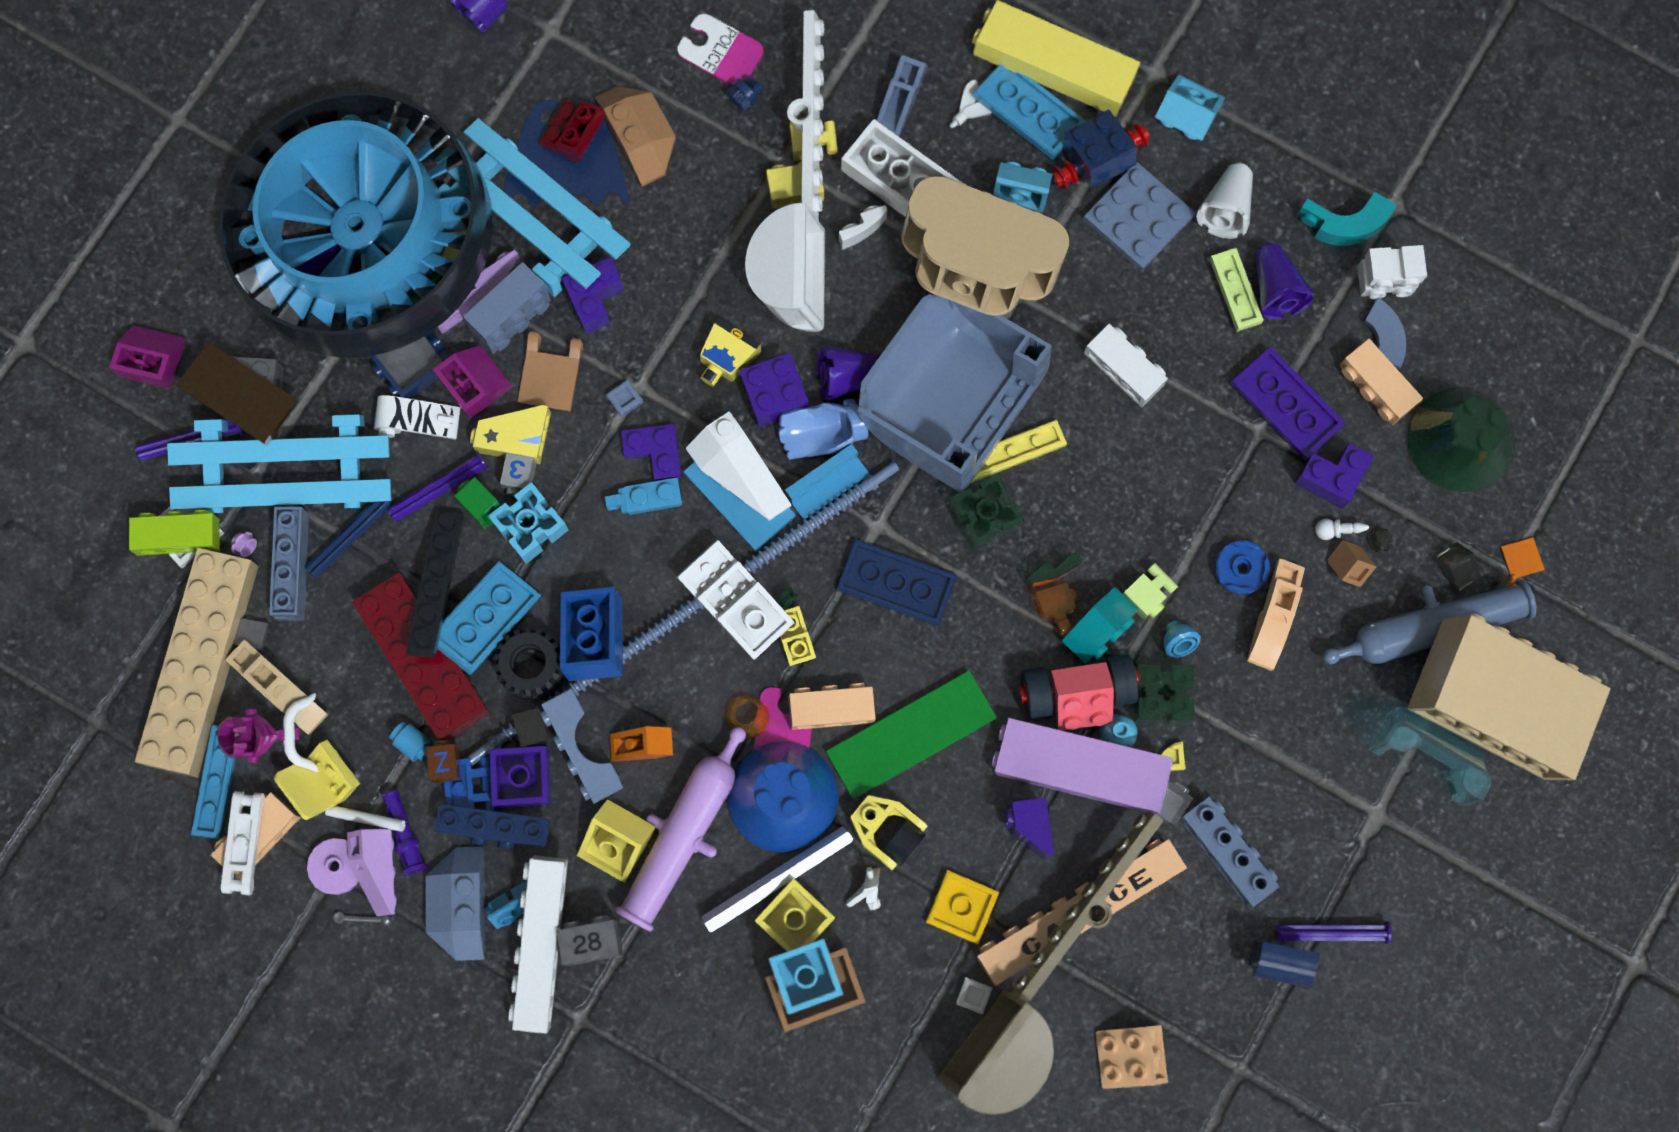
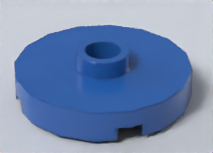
M1247 540L1234 541L1225 546L1215 561V575L1220 585L1227 591L1237 595H1249L1258 591L1267 581L1270 573V562L1267 555L1261 550L1262 548ZM1237 565H1244L1246 572H1239Z

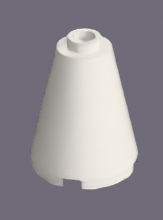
M1236 163L1228 166L1199 207L1196 216L1198 223L1201 227L1203 223L1209 227L1208 232L1212 235L1233 239L1237 238L1238 234L1243 233L1244 235L1247 232L1250 224L1253 173L1247 165Z

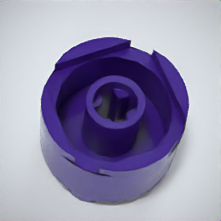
M448 0L453 5V8L462 17L465 18L467 16L472 21V25L482 34L508 8L504 0Z

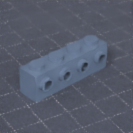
M1209 796L1179 818V820L1247 908H1252L1279 888V885L1276 883L1278 878L1270 867H1264L1258 860L1260 854L1255 847L1244 842L1241 838L1243 833L1238 825L1233 821L1230 823L1224 816L1225 809L1217 799L1212 800Z

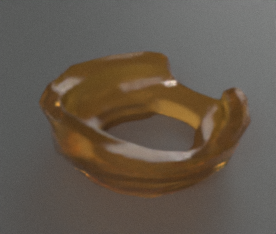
M751 695L737 697L730 702L726 710V721L731 730L735 727L743 728L746 733L745 738L750 739L760 735L769 724L770 713L768 707ZM748 702L756 704L759 709L757 710L755 720L750 724L739 723L736 719L737 709Z

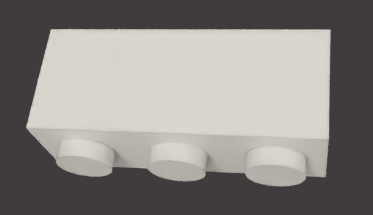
M1108 324L1087 345L1084 354L1137 404L1143 407L1165 385L1168 379L1165 376L1166 373L1158 364H1152L1145 358L1146 354L1140 347L1130 344L1121 329L1113 328Z

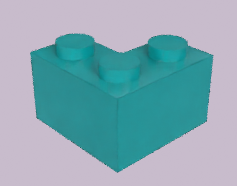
M1114 587L1092 607L1062 642L1085 664L1092 657L1098 660L1109 649L1105 644L1109 640L1114 643L1135 622L1132 616L1139 609Z

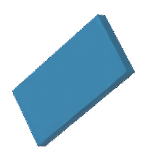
M999 65L972 95L974 99L1051 160L1064 149L1063 133L1086 122L1036 81L1021 73L1007 70L1003 65Z
M695 462L683 471L686 477L755 552L796 517L795 513L788 508L768 521L745 504L739 497L727 491L710 476L704 474Z
M498 561L443 621L437 649L471 676L540 599L541 594Z

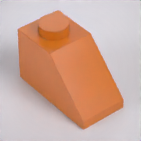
M645 726L610 734L612 762L656 759L673 755L672 730L669 727Z

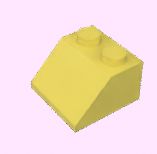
M607 799L593 817L577 856L626 883L646 849L655 826Z

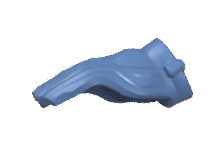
M844 400L843 405L822 403L817 406L798 408L782 413L779 419V425L781 426L779 428L780 443L784 444L783 448L787 451V457L791 460L836 454L853 444V442L867 439L868 428L858 414L859 406L855 400Z

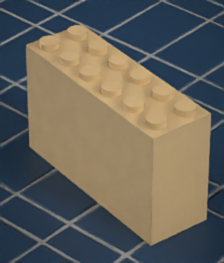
M1471 613L1469 616L1456 615L1453 618L1443 619L1407 709L1544 780H1576L1611 688L1601 684L1602 680L1596 676L1580 673L1577 666L1567 662L1561 663L1555 659L1556 656L1554 654L1533 648V644L1530 641L1510 636V632L1507 629L1487 624L1486 619L1480 615Z

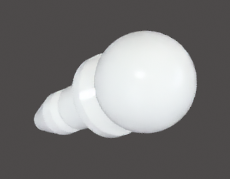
M1322 519L1315 526L1316 535L1322 540H1330L1334 536L1341 538V533H1360L1369 529L1367 524L1359 522L1341 524L1340 519H1336L1335 522L1331 519Z

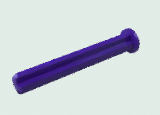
M228 421V431L222 432V438L239 433L242 436L245 435V432ZM193 429L139 444L135 447L136 455L140 460H146L167 454V443L202 442L201 432H195Z
M479 451L476 452V456L390 506L388 512L394 521H398L483 469L489 470Z
M1385 921L1384 924L1277 925L1276 935L1279 941H1385L1386 944H1390L1391 925L1389 921Z

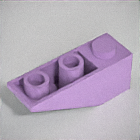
M363 829L348 832V861L376 916L395 914L396 896L394 894L393 881L395 868L392 858L394 841L391 829Z

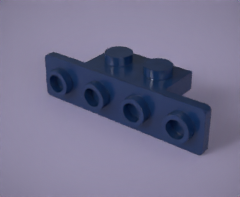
M440 804L434 830L437 833L463 836L470 839L469 844L486 846L487 841L497 842V848L514 850L515 845L522 846V844L546 847L550 820Z

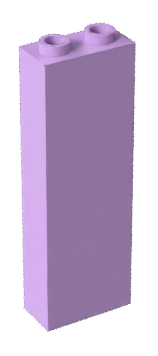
M1008 718L1007 725H1002L999 734V740L1002 741L1000 752L995 751L992 761V767L995 768L997 776L1141 812H1150L1160 816L1173 758Z

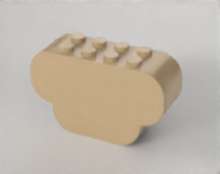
M929 177L922 180L915 187L909 201L901 235L905 249L912 256L918 258L915 273L918 282L924 289L945 299L993 316L1003 315L1013 310L1019 298L1038 300L1046 297L1055 285L1069 247L1068 233L1056 220L1044 216L1040 212L1031 211L1018 206L1014 202L1005 201L988 192H982L962 182H956L945 177Z

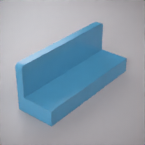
M851 444L785 489V494L801 518L807 520L810 515L816 514V510L820 511L822 506H827L830 501H835V497L839 498L841 493L848 492V488L852 489L854 484L864 481L869 472L858 459V451Z

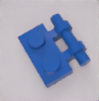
M481 757V768L473 769L471 758L460 759L461 780L444 782L446 805L476 809V803H484V810L496 812L495 807L492 806L490 757ZM474 778H482L483 793L475 794Z

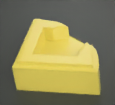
M1183 742L1172 744L1162 752L1161 755L1173 758L1171 771L1185 770Z

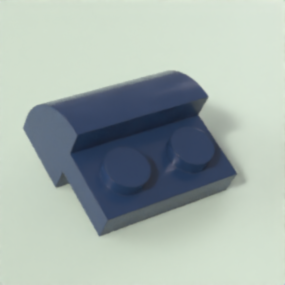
M1259 942L1256 954L1250 956L1249 966L1254 967L1253 977L1309 988L1316 975L1320 953Z

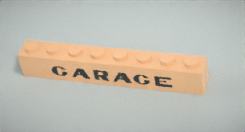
M1160 838L1145 847L1148 852L1140 857H1136L1105 899L1111 907L1112 914L1187 869L1169 839L1163 843ZM1089 882L1075 889L1074 891L1077 895L1067 901L1064 896L1052 903L1051 907L1053 910L1043 915L1039 911L1027 919L1029 925L1021 930L1016 925L1003 933L1005 937L1003 941L995 944L994 940L979 948L981 954L976 956L993 986L998 985L1031 964L1033 956L1038 951H1043L1048 944V937L1051 932L1057 927L1060 928L1066 920L1065 914L1068 909L1074 904L1077 905L1083 897L1082 891ZM1097 905L1091 907L1089 911L1090 919L1097 916L1099 911ZM1086 925L1082 932L1091 928V926Z

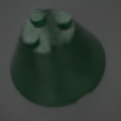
M1467 388L1446 389L1427 398L1414 412L1407 433L1408 449L1410 448L1415 461L1414 465L1418 471L1437 487L1456 493H1471L1494 484L1508 470L1515 453V433L1513 425L1504 409L1491 397Z

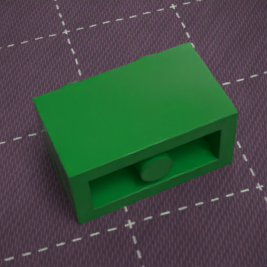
M475 477L471 481L466 480L458 487V493L455 495V498L462 508L486 530L493 524L488 516L498 509L500 504Z

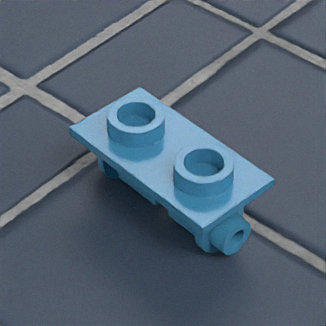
M528 880L510 890L514 897L512 900H509L506 893L488 902V906L484 908L488 915L487 918L496 929L511 924L515 918L525 913V908H521V896L523 891H527Z

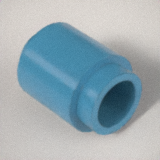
M401 722L389 737L393 741L392 745L412 762H415L417 759L422 761L427 757L426 747H430L431 740L412 724L407 725L405 722Z

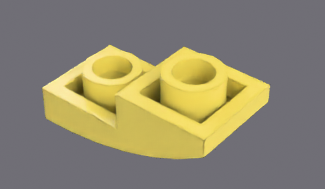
M800 606L785 610L787 615L795 622L780 636L789 665L792 666L816 658Z

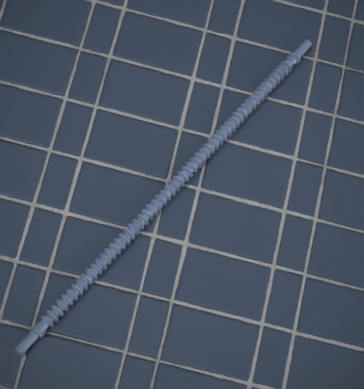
M893 461L874 475L869 474L861 484H854V489L848 488V493H841V498L835 497V502L832 503L830 501L828 507L822 506L823 510L821 512L816 510L815 516L810 515L808 521L803 519L802 525L797 524L796 529L791 528L789 534L785 532L783 538L778 537L776 543L772 541L770 547L765 546L763 552L759 550L757 556L752 555V559L750 561L746 559L745 564L742 566L749 573L755 574L756 568L762 569V564L768 565L769 559L775 560V555L781 556V551H788V546L794 547V542H801V537L807 538V533L813 534L814 528L820 529V524L826 525L827 519L833 520V515L839 516L840 510L846 511L845 507H852L853 501L858 503L859 497L865 498V493L879 488L878 484L899 471L897 464ZM693 596V600H687L685 606L680 604L679 610L674 609L672 615L667 613L666 619L660 618L661 622L659 624L654 622L653 628L647 627L648 631L646 633L641 631L640 637L634 636L635 640L633 642L629 640L627 646L623 645V664H625V659H632V654L638 655V650H645V645L651 646V641H658V636L664 637L665 631L671 632V627L673 626L677 628L678 622L684 623V618L690 619V614H697L699 608L703 610V605ZM599 679L576 680L573 683L569 681L568 687L562 686L561 692L555 691V696L549 695L548 698L551 700L570 689H573L575 695L579 696L580 690L585 692L586 686L592 687V682H599ZM536 704V709L533 711L529 709V713L527 715L522 714L520 720L516 718L514 724L508 723L509 727L507 729L503 727L501 733L487 738L488 742L467 755L466 759L471 758V765L473 766L480 761L481 757H486L490 754L491 749H501L507 741L512 742L514 736L518 738L521 731L526 733L527 727L533 728L532 724L534 722L539 724V719L542 718L540 712L544 710L542 705L538 706Z

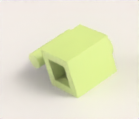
M1156 563L1148 569V572L1155 578L1153 581L1143 574L1123 593L1139 609L1136 613L1143 620L1149 615L1154 618L1164 609L1165 606L1162 602L1167 597L1161 592L1160 589L1162 587L1170 594L1178 588L1177 584Z

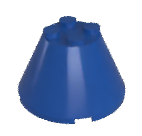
M794 742L768 743L747 754L735 768V782L727 797L729 812L739 832L755 846L778 853L798 851L819 840L831 826L838 806L837 783L829 765L812 749Z

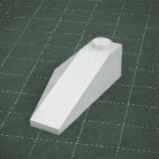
M730 411L706 426L686 447V451L704 474L710 476L727 491L739 497L745 504L768 521L791 507V503Z

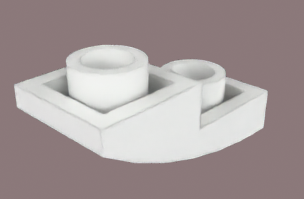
M874 205L866 208L863 213H860L859 225L852 223L839 231V242L842 250L864 240L887 219L886 205L881 207Z

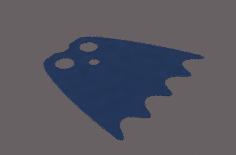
M575 99L572 101L574 103L579 104L581 100L595 105L592 101L587 99ZM556 100L538 102L530 112L516 145L518 151L574 197L578 194H584L592 201L594 206L598 207L605 195L613 192L618 194L628 204L629 195L624 174L605 120L582 160L578 163L571 162L564 155L544 149L540 145V141L550 125L542 122L541 113L545 109H553L557 113L561 103ZM508 172L504 193L510 198L519 194L524 195L530 206L536 208L542 198Z

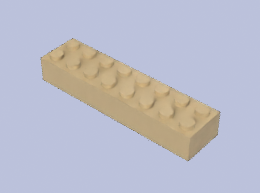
M197 548L135 759L136 763L198 778L208 745L211 727L214 724L230 664L225 659L235 650L236 645L234 643L240 619L245 616L259 566L253 561Z

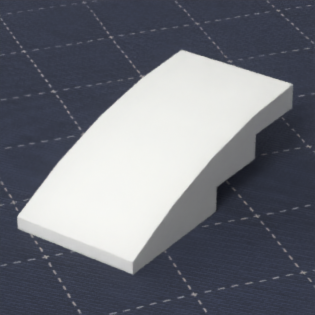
M719 540L713 542L676 576L754 660L795 623Z

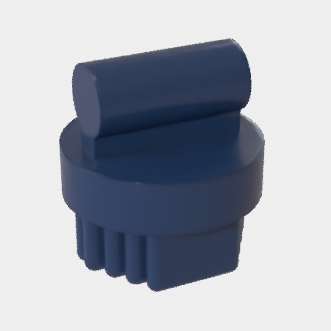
M747 75L743 78V81L737 78L726 93L728 98L739 109L745 111L750 105L753 106L758 101L755 94L763 90V84Z

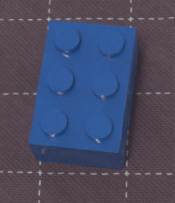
M615 587L561 592L560 670L568 681L623 676V600Z

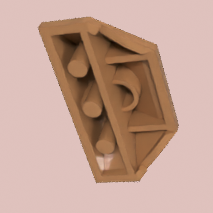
M616 86L594 97L597 105L606 113L605 120L641 186L643 187L665 176L676 136L652 92Z

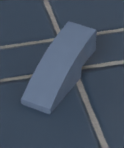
M901 55L894 78L891 79L877 118V122L898 137L902 132L928 67L926 63Z

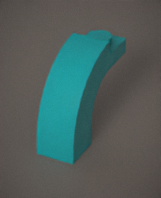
M1374 191L1361 211L1353 215L1341 216L1326 210L1307 198L1297 216L1307 226L1319 229L1314 237L1315 239L1331 245L1348 246L1366 241L1378 233L1392 215L1397 204Z

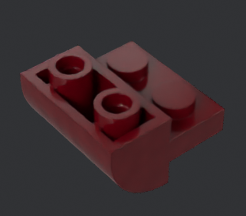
M564 99L542 137L540 145L544 149L564 155L568 161L578 163L582 160L603 123L606 113L599 106L581 100L577 104Z

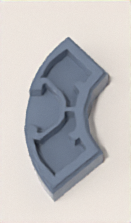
M1377 298L1363 323L1372 329L1377 340V348L1399 370L1406 353L1405 331L1394 310L1384 301Z

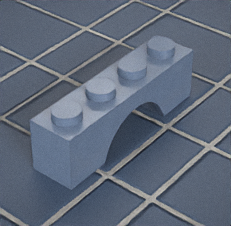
M573 689L543 703L542 707L544 710L540 714L547 727L550 725L554 727L557 735L553 736V739L560 751L566 750L570 758L566 761L567 766L573 776L579 775L583 783L579 788L585 800L591 799L593 803H596L624 788L611 762L599 763L592 761L579 750L575 739L577 724L585 712Z

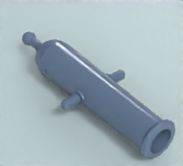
M1517 579L1514 585L1440 604V602L1437 603L1432 587L1425 585L1422 588L1426 603L1423 609L1370 622L1359 630L1354 643L1339 649H1327L1323 654V659L1328 664H1335L1339 659L1359 655L1369 663L1383 664L1396 658L1405 657L1432 648L1442 620L1453 618L1456 615L1469 616L1471 613L1484 617L1486 623L1491 626L1503 625L1524 617L1532 620L1537 610L1535 596L1525 580Z

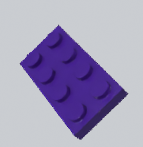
M1269 347L1231 382V385L1305 461L1346 424L1272 347Z

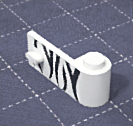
M389 395L378 396L374 430L379 431V436H389V438L395 437V434L401 433V431L456 440L460 407Z

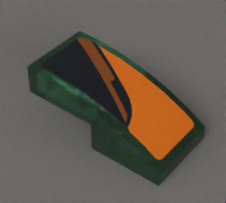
M1075 551L1056 569L1047 561L1027 579L1025 584L1030 588L1053 582L1077 568L1083 559Z

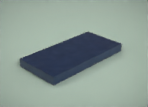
M855 539L836 591L939 627L957 575Z

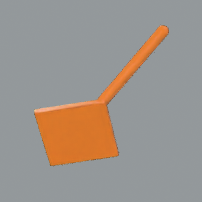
M1534 537L1500 547L1510 574V579L1506 586L1513 585L1516 578L1545 570Z

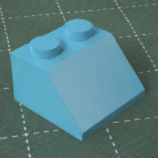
M1178 75L1168 89L1155 118L1159 119L1166 127H1175L1183 131L1184 135L1188 138L1202 141L1225 97Z
M1015 162L1000 163L993 196L1008 202H1014L1018 206L1029 210L1043 212L1052 174L1047 173L1046 170L1041 168H1024Z

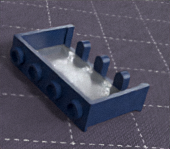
M391 307L379 311V323L395 316ZM340 313L339 316L344 322L340 327L343 330H347L346 313ZM368 323L363 324L360 328L367 327ZM430 332L407 346L370 357L375 362L371 367L379 378L386 377L391 383L387 388L393 396L412 399L438 380L432 369L452 355L448 353L438 337L433 332Z

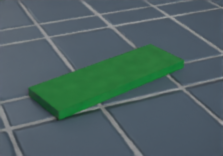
M969 670L827 750L826 753L851 798L855 800L991 723L997 717Z

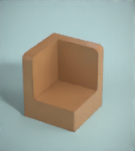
M1342 540L1327 560L1342 581L1358 587L1362 586L1377 567L1362 547Z

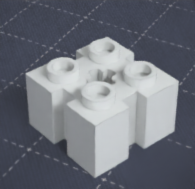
M1423 245L1402 246L1400 249H1391V247L1369 249L1365 259H1362L1357 266L1361 296H1370L1371 299L1385 297L1386 293L1390 292L1396 294V297L1412 295L1418 288L1419 283H1422L1427 277Z

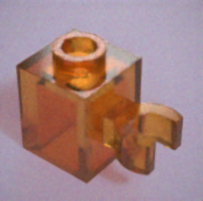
M1066 582L1036 592L1034 600L1042 622L1054 619L1059 635L1068 634L1072 628L1066 615L1073 613L1076 609L1075 604H1078V597L1074 588L1070 589Z

